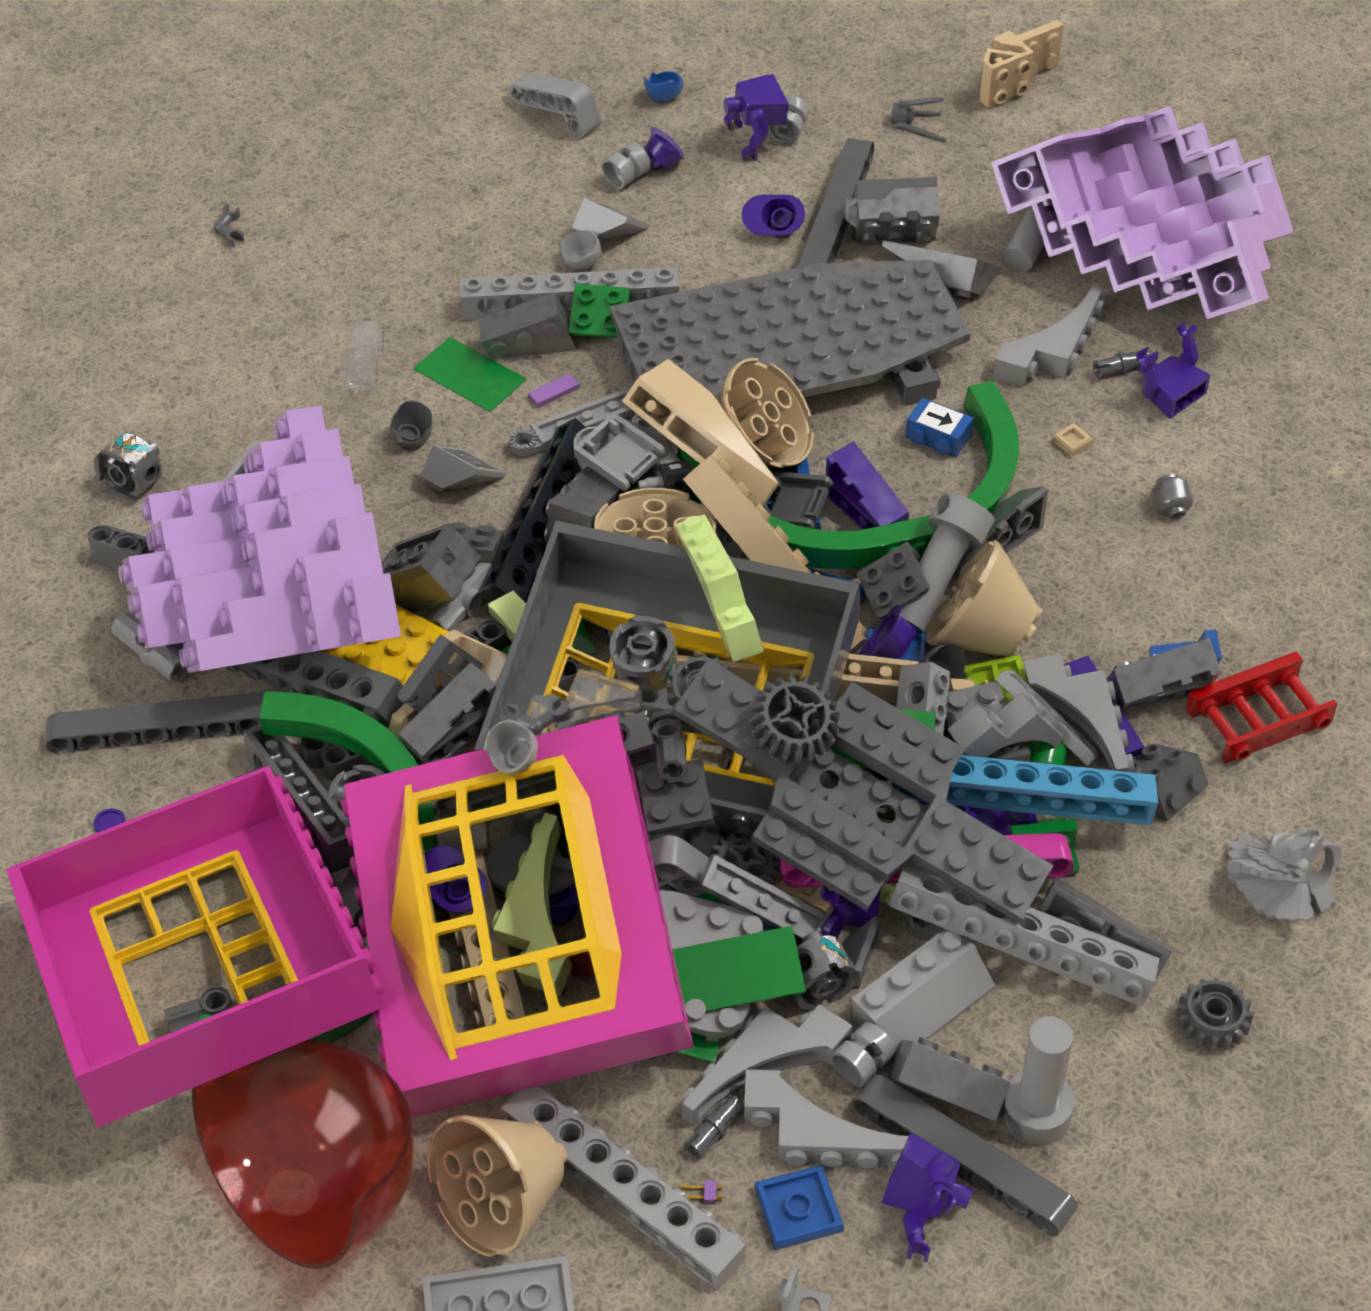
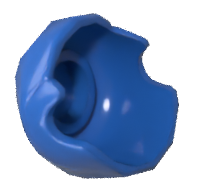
M664 71L658 74L651 73L649 81L646 77L643 78L649 97L657 102H669L675 99L684 86L682 77L673 71Z

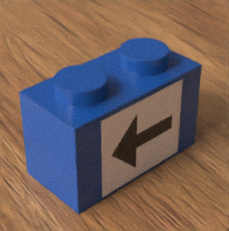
M922 398L907 418L905 438L910 439L916 444H923L936 449L941 454H948L957 458L972 436L974 417Z

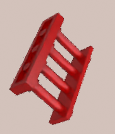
M1297 651L1189 692L1186 711L1191 718L1202 714L1208 716L1226 740L1222 756L1225 764L1233 760L1243 761L1251 753L1316 728L1318 730L1325 729L1332 723L1338 704L1335 700L1318 705L1298 678L1303 659ZM1280 684L1288 685L1306 708V711L1292 716L1272 687ZM1254 694L1261 695L1280 721L1265 726L1245 698ZM1228 704L1235 706L1253 731L1238 737L1218 708Z

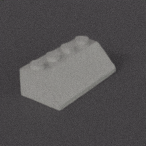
M943 929L852 997L850 1019L858 1027L865 1022L877 1025L890 1037L897 1053L901 1040L918 1042L919 1037L928 1040L995 988V984L975 945L965 936Z

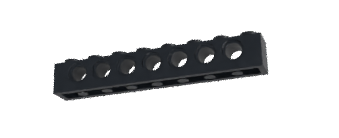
M577 418L557 427L477 594L488 604L511 591H514L527 603L528 598L526 596L533 586L537 570L546 550L544 532L548 522V516L545 513L547 503L561 492L563 486L568 485L574 480L578 472H581L577 458L574 455L573 445L577 433L586 427Z

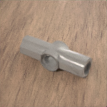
M487 561L477 562L474 567L476 569L474 574L461 586L460 589L462 591L460 595L452 602L440 603L426 620L451 632L466 615L469 617L473 616L474 613L472 611L474 609L478 610L481 605L482 598L477 593L491 563Z
M124 612L115 618L111 626L112 633L136 652L144 665L153 666L170 681L175 680L179 682L186 677L187 667L182 668L177 649L172 645L145 649L144 643H139L136 632V625L141 624L140 619H136V616Z

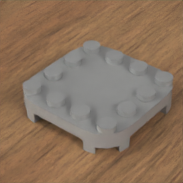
M660 890L672 949L763 932V924L760 918L742 909L675 891ZM692 999L685 1006L690 1031L706 1036L705 1041L719 1042V1039L731 1036L737 1030L742 1029L747 1018L750 1003L706 1012V1006L701 1000Z

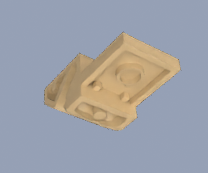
M1057 19L1017 36L1011 30L995 36L991 41V48H987L983 59L979 100L987 108H990L1029 92L1031 76L1059 64L1063 24Z

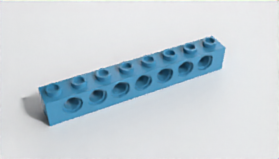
M962 755L952 771L946 801L955 806L1152 825L1158 805L1155 775ZM891 781V787L918 802H925Z

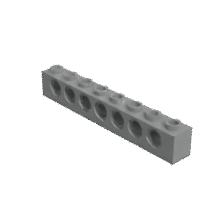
M678 268L460 279L462 319H481L554 292L566 314L571 315L576 284L627 287L630 291L629 302L679 292Z
M907 864L902 868L888 905L1141 1007L1144 1006L1156 980L1160 960L1158 957L1031 907L1028 908L1021 922L1017 923L935 872L915 865Z
M541 1085L540 1087L536 1086L520 1090L501 1108L503 1120L526 1123L537 1121L556 1143H561L565 1147L567 1161L563 1163L564 1172L717 1291L745 1261L746 1244H744V1240L736 1231L732 1229L726 1230L719 1225L715 1217L707 1209L697 1208L689 1202L687 1195L681 1189L668 1186L662 1181L661 1176L656 1170L650 1166L644 1167L638 1163L626 1147L616 1146L608 1140L606 1133L596 1125L591 1127L582 1120L581 1115L575 1108L570 1105L565 1107L557 1101L555 1095L546 1086ZM544 1117L551 1118V1120L548 1122L538 1121L539 1119ZM569 1137H574L578 1139L575 1142L570 1143L564 1141ZM597 1157L605 1159L600 1163H593L590 1161L593 1158ZM621 1178H628L631 1180L629 1183L626 1184L616 1182ZM647 1199H656L659 1201L653 1205H648L644 1203V1201ZM678 1219L686 1222L681 1226L671 1224L672 1221ZM710 1241L714 1245L705 1248L699 1246L698 1243Z

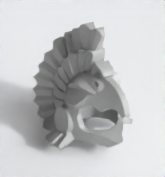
M1303 828L1290 833L1273 834L1267 836L1266 841L1252 838L1246 833H1239L1238 841H1230L1229 843L1230 851L1228 852L1227 871L1230 874L1228 879L1232 885L1237 886L1239 893L1246 897L1249 905L1255 907L1259 915L1265 913L1269 920L1276 918L1281 924L1286 920L1295 924L1300 919L1309 923L1315 917L1313 908L1310 905L1311 901L1318 912L1323 913L1325 909L1330 908L1331 903L1335 900L1328 885L1342 857L1341 846L1339 842L1324 840L1325 835L1319 834L1318 829ZM1321 849H1324L1325 862L1322 869L1318 872H1310L1315 856Z

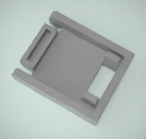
M615 412L610 414L573 448L575 458L623 491L630 488V483L634 484L658 462V457L662 458L666 454V449L662 444ZM609 433L615 436L597 453L596 444Z

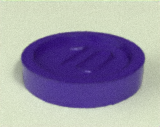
M105 809L96 815L93 825L98 833L126 822L124 813L118 809Z
M838 914L832 915L826 923L822 935L835 936L838 939L843 928L844 918Z

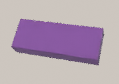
M569 373L528 392V396L539 408L580 389V385Z

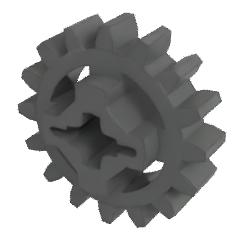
M729 833L727 840L720 837L717 845L713 844L709 857L716 855L759 879L775 885L781 866L780 862L775 861L777 856L754 843L751 839H747L746 835L741 834V837L737 838L733 833Z

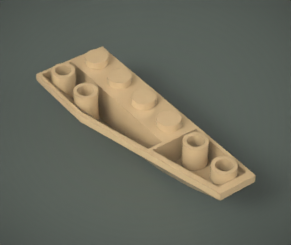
M667 359L638 377L622 400L625 405L700 464L710 455L717 461L722 458L733 470L730 474L731 478L736 484L740 480L752 493L748 498L756 505L760 503L764 506L779 485L776 478L729 418L713 393L671 360Z

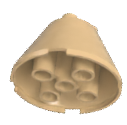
M748 358L737 363L729 371L716 399L767 467H792L802 462L810 453L814 439V432H809L807 420L811 417L810 410L802 393L792 379L772 363L768 365L758 362V358Z
M643 488L620 494L619 500L609 506L607 503L604 504L596 515L594 528L684 547L678 536L675 524L684 522L688 517L705 514L716 533V521L703 502L700 505L691 500L690 494L668 488Z
M996 540L993 542L989 541L965 567L953 584L957 588L953 597L948 602L943 600L927 630L925 641L932 646L947 643L954 644L964 651L1010 657L1014 656L1018 651L1021 640L1027 642L1036 629V626L1033 624L1039 618L1043 609L1037 605L999 542Z
M461 1115L442 1122L434 1131L428 1148V1175L430 1183L436 1181L442 1200L437 1203L439 1210L457 1237L472 1250L484 1256L492 1257L496 1254L505 1256L515 1251L523 1243L560 1186L564 1176L563 1163L567 1161V1152L565 1147L561 1143H556L549 1132L537 1121L526 1123Z

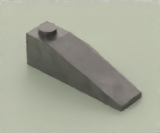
M883 240V247L905 261L931 260L944 285L955 289L954 295L970 298L971 293L982 295L1000 272V267L979 259Z
M1045 486L1022 489L1011 497L1004 498L992 514L995 521L981 548L989 541L993 542L996 540L1007 554L1041 530L1044 525L1049 489ZM969 548L957 566L956 580L981 548Z
M1056 877L1037 909L1160 958L1156 979L1173 952L1172 949L1090 896Z

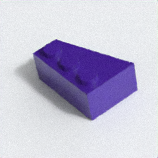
M854 441L826 457V476L830 477L833 481L831 488L828 489L827 498L862 530L909 520V511L905 505L902 504Z

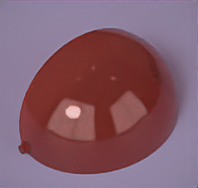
M306 1040L192 1088L193 1114L199 1141L220 1190L245 1226L266 1247L280 1257L306 1268H327L361 1250L391 1220L406 1192L412 1172L414 1157L413 1124L409 1106L402 1090L385 1070L370 1059L341 1046Z

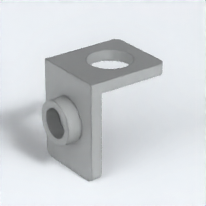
M793 1265L788 1280L783 1279L778 1290L777 1300L781 1301V1311H799L800 1302L808 1298L814 1299L819 1303L820 1311H828L832 1298L798 1286L799 1267Z

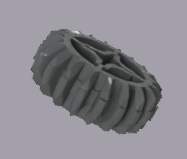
M792 674L788 677L787 683L780 676L776 678L774 685L769 682L766 683L763 688L764 692H757L755 696L756 702L752 703L750 707V712L753 715L749 718V724L754 727L752 730L753 738H761L758 744L760 749L767 746L770 747V757L775 756L776 753L782 754V763L787 761L788 756L793 757L796 765L801 762L802 756L808 762L814 759L815 753L822 756L825 754L826 747L833 745L834 736L839 731V725L836 723L840 720V713L835 711L837 707L836 701L828 700L830 696L829 690L819 691V681L815 682L813 686L807 684V676L803 677L801 682H796V678ZM780 702L781 713H778L776 718L770 719L768 710L774 704ZM819 719L820 730L813 736H809L808 725H811L813 720Z

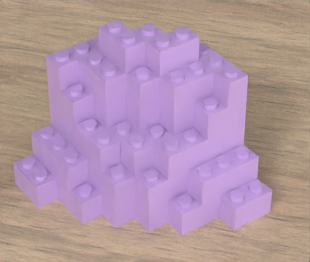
M1171 106L1144 116L1122 119L1102 128L1062 134L991 162L1007 213L1012 214L1033 208L1048 257L1073 250L1081 275L1107 268L1114 292L1140 285L1147 310L1198 293L1206 319H1210L1269 299L1261 271L1270 269L1271 266L1263 243L1294 232L1270 156L1267 155L1244 164L1236 139L1211 147L1204 122L1179 130Z
M322 405L286 410L276 417L277 422L273 423L276 440L260 442L246 452L247 457H243L245 474L233 475L222 482L188 486L183 490L150 494L144 497L145 503H141L142 516L144 521L149 520L150 532L146 533L149 551L154 550V553L129 556L122 560L123 565L118 567L121 585L126 584L127 591L131 590L132 594L127 595L130 614L135 613L136 619H140L141 624L136 625V632L139 643H144L145 649L183 643V649H179L182 668L187 667L188 673L401 636L390 573L383 574L373 513H366L361 483L354 484L350 457L343 456L338 428L326 430Z

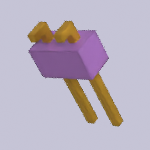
M705 1180L704 1186L680 1185V1189L704 1190V1196L687 1195L688 1199L704 1200V1204H715L716 1200H722V1194L716 1196V1190H722V1184L716 1186V1181Z

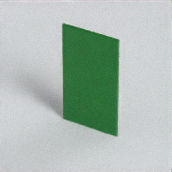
M452 337L447 338L413 368L489 412L495 409L527 380V378Z
M793 926L673 949L685 1006L688 1001L699 999L705 1004L706 1012L806 992Z

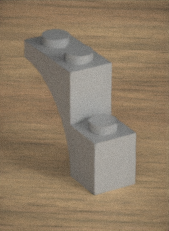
M1020 693L996 714L992 710L987 713L979 705H976L948 728L957 744L965 748L964 753L968 756L987 757L1005 746L1022 741H1044L1056 747L1065 740L1058 730L1062 725L1052 712H1047L1036 698L1030 701L1023 693Z

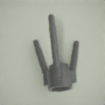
M943 97L910 101L899 100V103L893 104L891 121L897 124V129H906L934 140L946 142L944 137L908 124V122L913 123L914 116H941L940 112L915 110V107L910 106L943 102Z

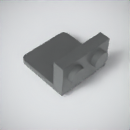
M905 542L857 572L876 616L882 620L895 605L899 604L903 608L930 590V585L919 564L922 555L908 542Z
M1150 744L1142 749V753L1133 758L1135 773L1155 775L1158 796L1156 813L1163 820L1168 821L1209 785L1197 753L1159 744Z

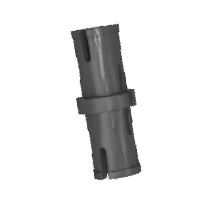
M1139 351L1127 354L1120 352L1111 358L1095 360L1092 368L1093 370L1099 369V371L1094 372V375L1097 378L1114 373L1122 375L1128 373L1131 369L1139 368L1140 364L1136 358V354Z
M727 1094L711 1114H706L702 1118L700 1127L684 1143L686 1151L694 1157L697 1154V1159H701L718 1138L722 1139L727 1134V1128L744 1111L742 1101L735 1095Z

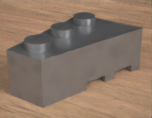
M555 292L478 319L481 344L490 359L577 350L575 335H570L569 333L570 319Z
M1210 638L1168 652L1149 656L1134 663L1131 661L1120 663L1114 667L1107 678V682H1113L1116 701L1124 712L1187 697L1190 691L1213 683L1221 674V670Z
M472 662L398 733L399 740L412 754L418 766L450 758L478 739L496 689V684Z
M919 1037L918 1042L901 1040L887 1079L902 1083L916 1089V1091L938 1098L985 1119L996 1121L1010 1085V1081L1001 1078L1003 1071L983 1064L982 1069L969 1065L971 1058L955 1051H951L950 1056L938 1052V1044Z

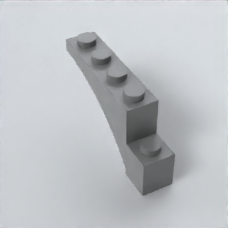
M1093 285L1082 302L1065 318L1051 327L1016 341H1004L995 358L993 378L1024 387L1029 378L1035 377L1037 370L1066 378L1069 370H1074L1077 366L1079 359L1078 351L1083 352L1086 347L1087 333L1092 334L1095 329L1096 315L1101 316L1105 306V300H1102L1103 288Z
M1061 654L1024 661L1028 685L1059 714L1077 725L1095 743L1104 755L1111 770L1135 773L1132 754L1126 755L1124 750L1129 748L1125 729L1119 730L1118 724H1122L1119 705L1113 706L1112 700H1116L1114 685L1112 681H1106L1104 670L1072 676L1070 666L1063 665Z
M820 1004L817 1005L811 1014L805 1013L797 1026L765 1006L757 1016L752 1015L748 1019L743 1029L744 1032L737 1040L733 1038L729 1041L720 1060L716 1064L714 1062L706 1068L702 1081L696 1088L691 1087L686 1091L681 1100L682 1119L694 1127L727 1094H732L745 1086L746 1069L782 1071L792 1067L823 1062L832 1066L831 1054L846 1040L850 1041L852 1025Z
M746 1069L744 1123H752L757 1127H767L772 1123L779 1124L778 1161L786 1162L792 1166H802L806 1162L821 1163L826 1167H838L841 1164H857L861 1168H874L877 1165H892L895 1167L908 1136L870 1130L849 1123L824 1111L788 1085L780 1077V1070Z

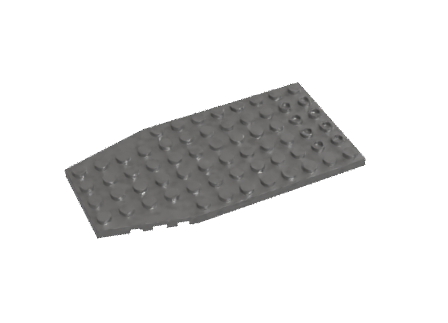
M931 260L819 263L609 306L610 317L617 331V348L632 385L638 377L669 359L711 391L715 397H717L729 371L737 363L748 358H758V362L768 365L772 363L792 379L803 397L876 382L883 379V374L890 371L895 374L904 370V365L913 361L920 363L927 360L929 354L934 352L941 354L970 341L971 334Z

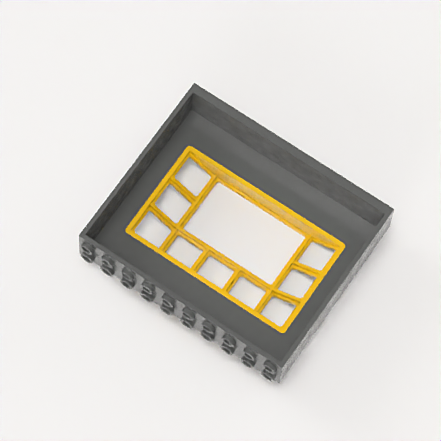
M556 521L474 751L484 749L487 733L495 724L501 722L500 715L506 718H512L515 715L509 712L507 706L509 703L517 705L522 714L533 719L547 711L549 702L555 697H560L562 702L590 714L589 722L605 718L606 713H614L617 710L605 707L616 676L611 657L609 662L605 663L572 647L581 618L614 632L615 628L620 624L623 626L625 623H628L629 618L649 615L662 620L673 634L676 648L731 659L685 548ZM729 556L738 572L746 605L755 619L764 651L739 660L760 666L755 687L763 691L772 668L804 666L799 682L805 676L808 678L807 684L811 686L819 681V691L829 690L830 696L828 700H836L861 614L859 583ZM567 658L604 674L595 703H590L558 687ZM543 729V731L537 735L553 732V730ZM683 732V735L687 737L685 741L687 749L686 761H691L696 742L699 739L721 744L706 734ZM736 752L733 754L729 770L703 764L714 824L700 827L711 834H719L720 832L733 833L737 838H740L741 834L747 836V839H751L769 810L775 783L771 779L740 773L744 757ZM657 761L633 768L644 818L637 771L656 768Z

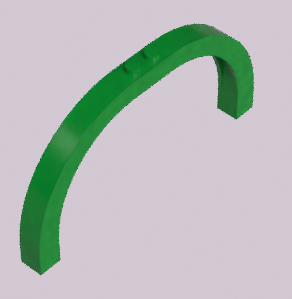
M994 381L968 386L963 407L969 416L974 417L973 424L983 441L987 457V474L981 484L967 498L978 503L993 514L1001 501L1007 497L1019 457V438L1013 415ZM678 447L677 456L681 461L687 460L693 470L700 465L698 461ZM693 492V495L690 497L701 505L702 501ZM772 515L767 520L774 529L779 526L790 538L787 544L793 552L798 548L808 559L809 563L805 565L806 567L820 569L867 567L905 542H908L923 556L935 533V530L928 523L930 515L857 531L811 529L783 521Z
M265 691L260 713V722L264 734L305 737L334 743L362 756L385 774L418 766L412 754L388 728L354 707L314 695ZM432 802L418 805L419 825L435 821ZM437 834L422 837L424 853L433 847H437ZM432 898L433 909H434V908H435V902H436V901ZM373 1012L258 1061L283 1059L322 1048L345 1037L363 1025L373 1016ZM201 1014L200 1021L213 1015Z

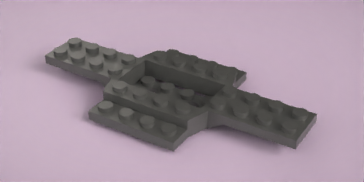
M707 659L673 709L672 714L756 764L775 783L769 810L752 835L751 841L866 911L882 885L907 864H911L935 872L1017 923L1021 922L1053 865L946 801L952 771L963 755L965 748L854 682H851L840 701L836 702L837 707L835 711L840 713V720L836 723L839 725V731L834 736L835 740L832 746L929 804L921 805L917 800L906 796L891 787L887 782L881 781L861 769L859 765L853 764L836 754L829 747H826L825 754L822 756L815 753L814 759L810 762L802 756L801 762L796 765L793 757L788 756L787 761L782 763V754L776 753L775 756L770 757V747L767 746L760 749L758 744L761 738H753L752 736L754 727L749 724V718L753 715L750 712V707L752 703L756 702L755 696L761 690ZM780 702L774 704L768 710L770 719L776 718V715L781 713ZM819 719L813 720L812 724L808 725L809 736H813L820 730ZM824 773H832L837 777L838 785L832 789L825 788L820 783V776ZM882 807L892 809L895 813V820L891 823L880 821L877 817V810Z

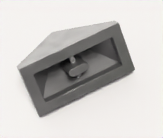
M876 916L872 917L841 943L858 972V977H853L856 982L854 987L860 988L879 936L880 918Z

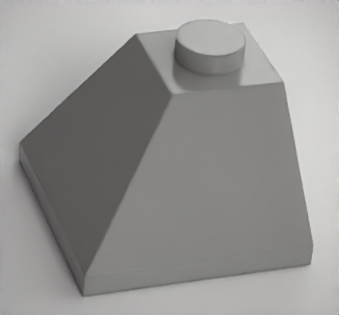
M587 198L583 199L572 228L577 230L587 229L593 231L600 240H608L644 231L650 227L649 224L608 205Z
M433 445L420 477L429 481V487L444 492L445 489L458 490L502 479L507 473L464 449Z

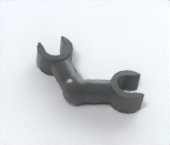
M225 204L222 208L223 215L214 224V230L227 238L229 246L235 247L233 238H239L241 241H244L243 232L239 229H231L228 225L231 221H235L240 217V209L237 207L235 211L229 212V204Z
M555 697L549 702L548 710L536 719L522 714L519 707L512 703L507 704L509 712L515 715L512 718H506L501 715L499 717L501 721L511 719L520 722L528 727L534 735H537L554 721L563 722L567 720L571 712L568 706L562 711L556 712L555 710L562 705L560 697Z

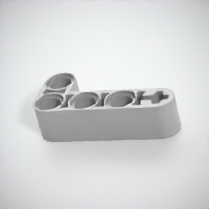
M528 72L509 86L511 98L519 104L563 114L570 133L579 135L580 139L601 123L594 95L590 88L583 83Z
M663 836L649 842L659 887L669 884L679 892L690 896H699L705 893L703 889L697 887L709 860L705 854L677 836Z

